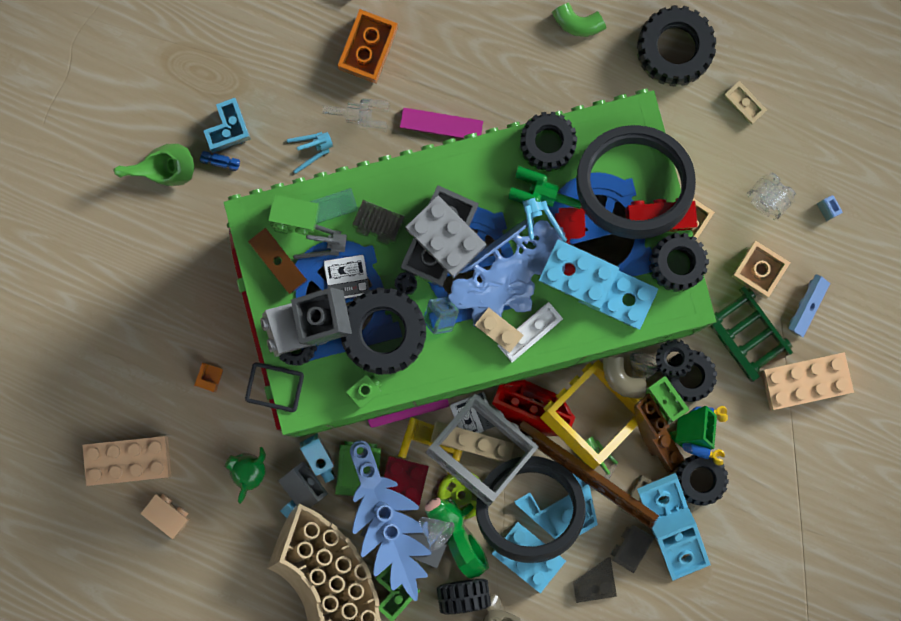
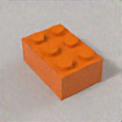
M359 9L337 65L338 69L377 84L397 33L398 23Z

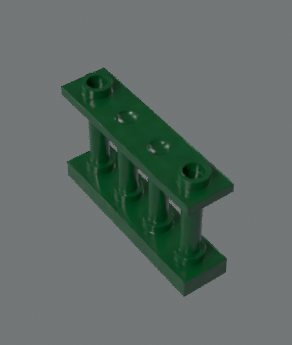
M744 286L739 289L742 296L720 312L714 313L716 323L710 325V327L750 382H753L760 377L758 372L761 367L783 351L787 356L793 353L791 350L793 346L786 337L782 338L754 300L756 298L754 292L750 288L746 289ZM748 302L754 312L731 329H725L721 324L723 319ZM760 318L766 329L743 346H737L733 340L735 335ZM772 335L779 345L756 362L752 361L750 363L745 357L748 355L747 352Z

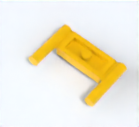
M410 417L398 457L406 459L411 440L431 446L432 442L430 441L434 425ZM440 445L447 453H452V457L456 461H460L463 451Z

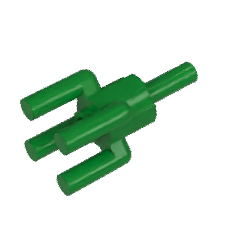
M518 166L515 178L532 185L529 193L511 187L508 199L523 204V201L535 198L536 202H540V200L541 202L546 201L547 206L553 207L554 201L581 209V203L578 199L557 193L559 186L548 183L546 175Z

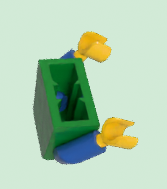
M696 406L689 413L678 418L677 430L671 431L669 434L674 443L680 445L685 452L705 459L713 458V462L716 465H723V460L716 457H725L724 452L720 449L711 452V450L715 448L717 420L719 422H726L728 420L727 408L719 406L717 410H714V408L707 406Z

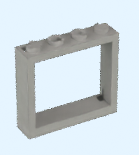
M474 394L432 443L426 454L490 506L538 449V446L531 440L532 437L525 436L515 423L507 421L501 411L498 409L494 410L488 405L489 403L486 399L483 400L480 396ZM471 408H474L526 452L494 491L440 447L442 442Z

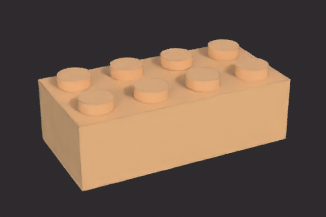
M845 352L761 371L770 411L854 393Z
M167 436L82 445L86 486L172 477Z

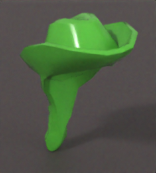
M165 144L153 149L145 157V160L137 165H119L113 171L120 178L127 175L144 176L158 184L179 186L186 184L192 179L194 163L188 148L180 144Z

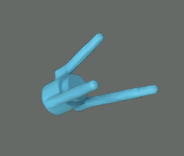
M319 132L313 135L287 139L288 143L313 139V142L298 146V151L315 146L317 151L321 150L295 169V174L321 156L330 153L329 148L333 147V143L328 132L323 134Z
M535 198L522 202L526 213L530 240H537L533 234V218L541 216L542 210H544L562 241H567L563 231L548 209L546 201L541 202L540 200V202H536Z

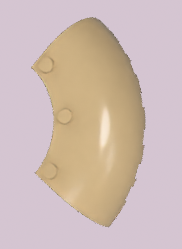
M301 504L296 505L280 532L267 569L282 576L295 589L305 608L307 621H381L378 607L380 606L379 599L371 580L372 576L365 561L362 560L356 551V547L348 537H345L338 530L337 526L331 524L322 515Z

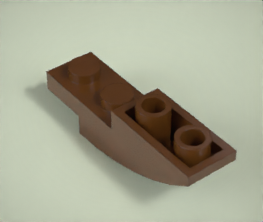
M647 393L634 405L638 429L651 455L658 456L667 472H673L685 459L667 431L670 427L650 393Z

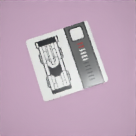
M363 255L324 261L328 288L343 290L345 298L360 296L369 290Z
M484 392L476 394L483 400L486 399ZM473 396L450 405L454 418ZM471 408L458 424V428L476 433L495 427L474 408Z

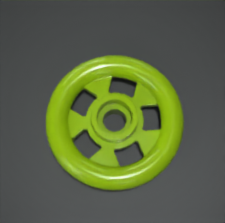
M448 474L438 487L437 498L444 500L452 497V500H454L459 509L460 505L471 503L474 508L464 517V520L476 516V501L471 500L472 492L464 485H461V482L455 477ZM451 482L457 485L452 492L447 490ZM460 491L465 492L466 497L464 499L458 498Z

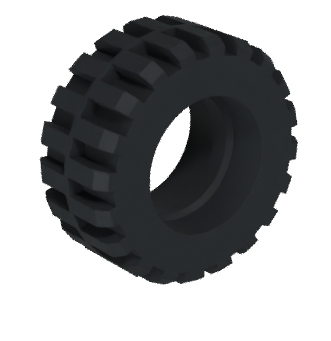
M673 5L668 9L664 7L658 13H653L641 29L637 42L638 60H641V67L644 71H648L649 77L658 79L660 84L668 83L670 86L676 87L678 84L684 86L688 85L691 81L698 80L707 71L715 56V45L717 42L716 37L713 35L715 31L712 26L708 25L709 20L705 16L702 18L699 15V11L694 10L693 12L687 6L678 8L677 5ZM667 29H682L694 39L695 53L686 63L673 64L666 61L660 55L657 48L658 39Z
M392 288L367 290L362 295L355 297L354 301L347 306L352 334L341 337L342 346L347 356L363 370L378 375L394 374L408 368L422 352L426 340L425 319L416 302L405 293ZM381 310L395 313L402 320L405 328L401 344L393 351L386 353L370 349L362 336V327L367 317Z

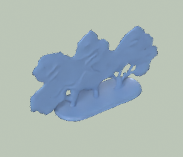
M527 219L520 222L483 249L460 272L464 273L473 268L474 274L472 278L456 279L453 281L452 293L448 295V298L456 309L473 308L472 319L474 326L488 307L500 317H502L505 305L510 306L515 312L531 311L532 301L530 296L534 294L535 284L531 281V277L534 274H542L557 240L562 241L555 228L547 221L540 220L533 227V234L539 237L538 241L530 240L529 236H519V233L527 227ZM512 239L517 244L516 252L510 258H503L498 249ZM528 241L536 244V247L534 249H528L522 244V242L527 244ZM520 247L523 249L522 254L519 253ZM493 253L496 259L491 268L486 270L479 267L478 264ZM479 275L483 280L481 283L477 281Z

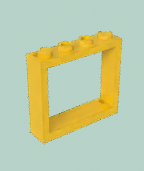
M599 359L594 364L589 362L581 370L584 374L581 377L576 375L569 382L571 387L568 390L564 387L556 395L558 400L555 403L551 400L543 408L546 412L540 417L592 469L597 468L638 426L634 405L639 399L623 397L612 390L605 379L603 363ZM592 374L634 414L632 419L598 454L555 412Z

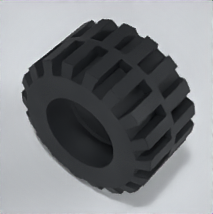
M541 112V115L538 116L536 114L531 120H528L522 130L520 149L523 152V157L529 161V165L536 166L538 170H558L561 166H565L573 157L577 143L575 127L572 128L571 121L569 119L565 120V116L562 114L558 116L555 115L556 112H551V114ZM544 130L556 132L562 140L560 149L554 153L542 152L535 144L537 134Z
M675 233L662 239L652 249V255L649 256V261H651L649 270L653 272L652 278L657 279L659 286L663 285L666 290H674V292L685 291L697 285L707 273L708 269L706 266L709 264V259H706L708 252L703 250V243H698L696 237H689L686 233L682 235ZM680 250L688 256L690 269L685 275H677L669 269L667 257L671 251Z
M692 350L693 364L702 373V381L697 387L686 388L676 377L671 379L666 375L684 402H695L707 397L713 391L714 385H716V366L711 362V358L705 356L703 352ZM680 353L676 354L670 359L668 364L671 366L680 365L683 361L682 355Z
M691 455L678 466L676 475L685 500L689 503L705 506L713 504L723 497V493L727 490V484H729V479H727L728 472L725 470L724 464L716 465L713 462V458L705 459ZM699 467L707 468L713 475V484L705 492L694 490L690 484L691 473Z
M486 579L456 581L442 584L436 588L440 613L445 615L473 612L491 606L488 580Z

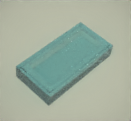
M351 188L310 201L319 203L320 206L316 224L358 210Z

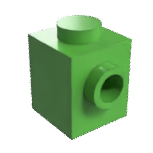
M366 374L346 392L361 409L382 392L379 388L382 384L374 375L370 377Z

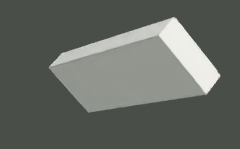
M548 302L517 328L524 336L510 353L499 344L497 346L513 362L563 320V318Z

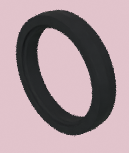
M628 125L604 132L591 142L579 162L576 186L582 208L596 225L616 236L630 239H645L669 231L684 218L695 195L696 176L690 156L673 137L652 127ZM626 144L645 145L660 151L672 161L679 173L681 194L678 200L664 214L647 220H630L611 213L596 198L590 181L591 170L604 153L612 148Z
M531 456L516 475L522 473L547 475L558 481L566 489L572 501L573 514L571 521L558 538L540 546L514 544L503 538L492 525L488 513L489 506L478 497L476 501L477 523L486 542L502 556L522 563L544 562L563 554L578 538L586 513L584 495L574 475L564 466L553 460ZM517 457L500 464L489 473L483 483L494 491L522 457Z

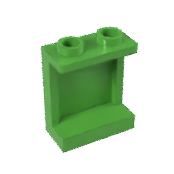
M345 441L344 445H340L336 495L354 496L356 489L360 485L350 455V447L354 442ZM368 443L379 471L381 448H377V444ZM363 447L357 449V454L363 452ZM366 466L363 469L364 473H368L370 471L369 466Z

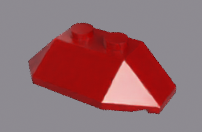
M526 380L501 384L492 404L504 414L506 420L520 425L524 420L545 436H558L540 418L546 412L543 408L551 400L554 403L558 400L556 393ZM564 402L555 412L572 428L576 417L571 412L567 403Z

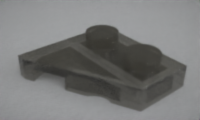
M611 557L605 558L573 582L576 603L617 597Z

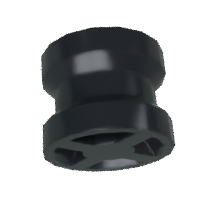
M409 272L400 273L395 279L396 290L406 295L413 294L417 289L416 277Z

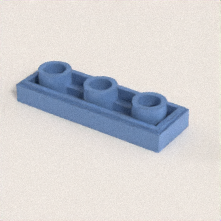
M816 274L809 282L808 290L804 298L800 300L795 316L790 320L789 329L800 337H804L830 285V282L820 275Z

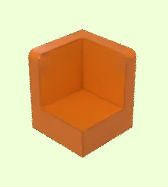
M202 362L194 386L216 393L223 369Z

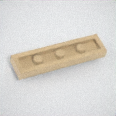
M435 422L430 442L433 443L448 424ZM455 427L441 445L504 463L511 460L515 443Z

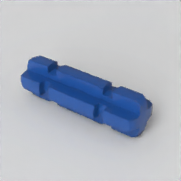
M203 151L200 156L201 163H211L213 166L226 169L229 167L230 170L237 171L240 166V160L236 158L230 159V157L215 153L211 155V152Z

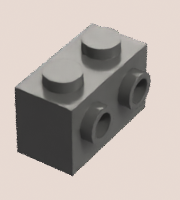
M304 461L278 480L296 505L301 504L311 508L328 495V492Z

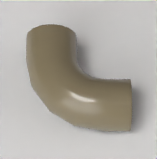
M623 357L603 358L605 379L612 390L623 397L639 399L646 395L645 378L629 377L624 371Z

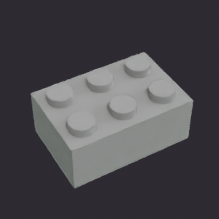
M439 195L406 226V230L453 278L486 247V243Z

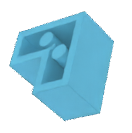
M236 98L216 104L223 124L204 130L212 153L251 140Z

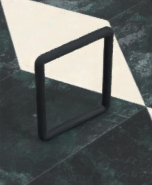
M255 362L251 368L245 401L283 411L295 412L298 407L304 374L295 370ZM256 367L300 376L293 408L250 399Z

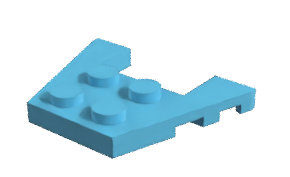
M574 475L582 489L586 506L585 520L579 534L581 535L597 526L598 523L590 486ZM530 492L514 501L521 510L554 539L558 538L566 530L572 518L573 505L569 495L543 510H540Z

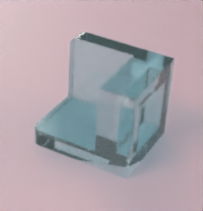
M448 297L430 299L424 314L425 324L433 334L451 332L459 310L451 303Z

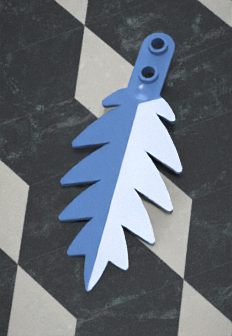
M362 440L356 441L350 447V455L360 485L354 493L353 501L357 502L361 498L362 500L355 515L352 532L356 534L370 522L362 543L360 555L365 557L380 544L374 562L373 575H379L391 564V590L394 591L402 584L409 596L414 601H417L418 588L416 578H427L428 575L410 556L431 555V551L414 538L403 533H426L429 530L413 518L397 512V510H418L419 506L402 494L388 489V487H396L398 484L391 479L380 477L369 444ZM359 447H363V452L361 454H357V449ZM366 466L370 467V471L368 473L363 472V469Z

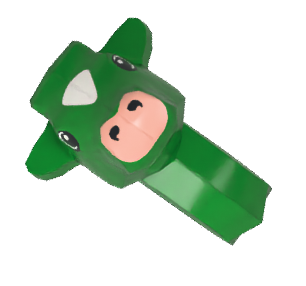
M435 498L425 505V512L432 521V525L428 527L429 532H436L446 536L451 554L458 568L467 578L472 579L480 576L489 569V563L481 545L464 525V517L474 506L470 503L459 509L454 500L450 498L444 500Z

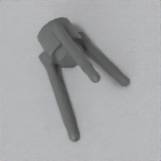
M316 224V230L331 235H328V237L307 235L306 239L328 242L327 248L331 250L296 254L293 258L303 259L327 255L339 256V252H345L347 235L341 234L342 231L331 230Z

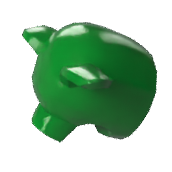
M259 447L258 457L250 453H242L237 456L230 455L224 465L229 470L233 483L241 488L238 496L239 504L245 499L247 491L257 488L265 477L266 467L263 462L266 458V453L263 447Z

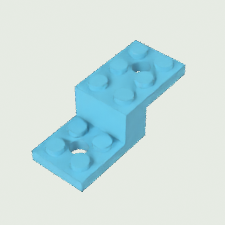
M559 239L539 279L540 282L579 299L578 302L640 330L658 291V288L619 271V267ZM566 263H570L575 267V273L571 276L565 275L562 271V267ZM625 294L633 295L635 298L634 305L625 306L622 302L623 296Z
M676 473L638 488L637 491L642 504L659 515L651 530L661 549L672 581L709 566L710 562L697 524L687 506ZM666 496L665 499L658 500L660 497ZM689 554L688 557L682 558V556Z

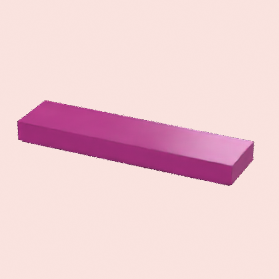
M404 107L400 124L401 129L464 139L465 135L477 133V136L481 135L483 127L482 120Z
M448 398L368 420L369 426L374 428L449 407Z

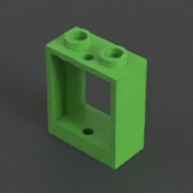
M666 376L646 389V394L650 393L654 402L660 406L659 410L668 424L689 411V408Z

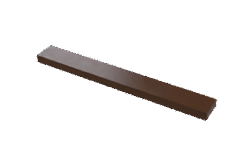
M524 420L519 425L520 431L525 436L532 437L531 440L536 443L538 450L564 466L576 477L647 527L653 528L659 517L658 514Z

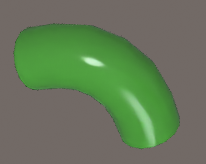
M566 3L551 12L562 29L573 36L588 37L606 29V24L598 11L589 16L580 17L575 14L571 5Z

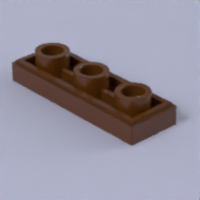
M266 228L248 241L289 294H292L308 281ZM276 258L282 259L280 265H275L274 261Z

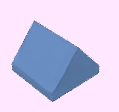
M833 195L817 203L826 221L843 213Z

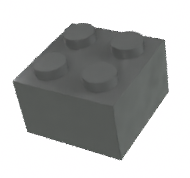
M327 288L291 300L300 344L314 346L352 334L343 290Z

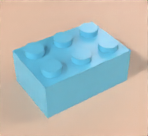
M516 522L504 537L506 540L521 546H540L545 544L519 522ZM495 550L492 552L493 556L539 593L544 590L566 562L559 555L544 562L522 563L508 559Z

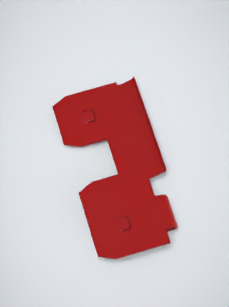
M574 207L559 208V213H555V220L559 227L563 228L567 239L565 243L570 244V239L584 237V209ZM566 263L564 274L571 276L575 273V267L570 263Z

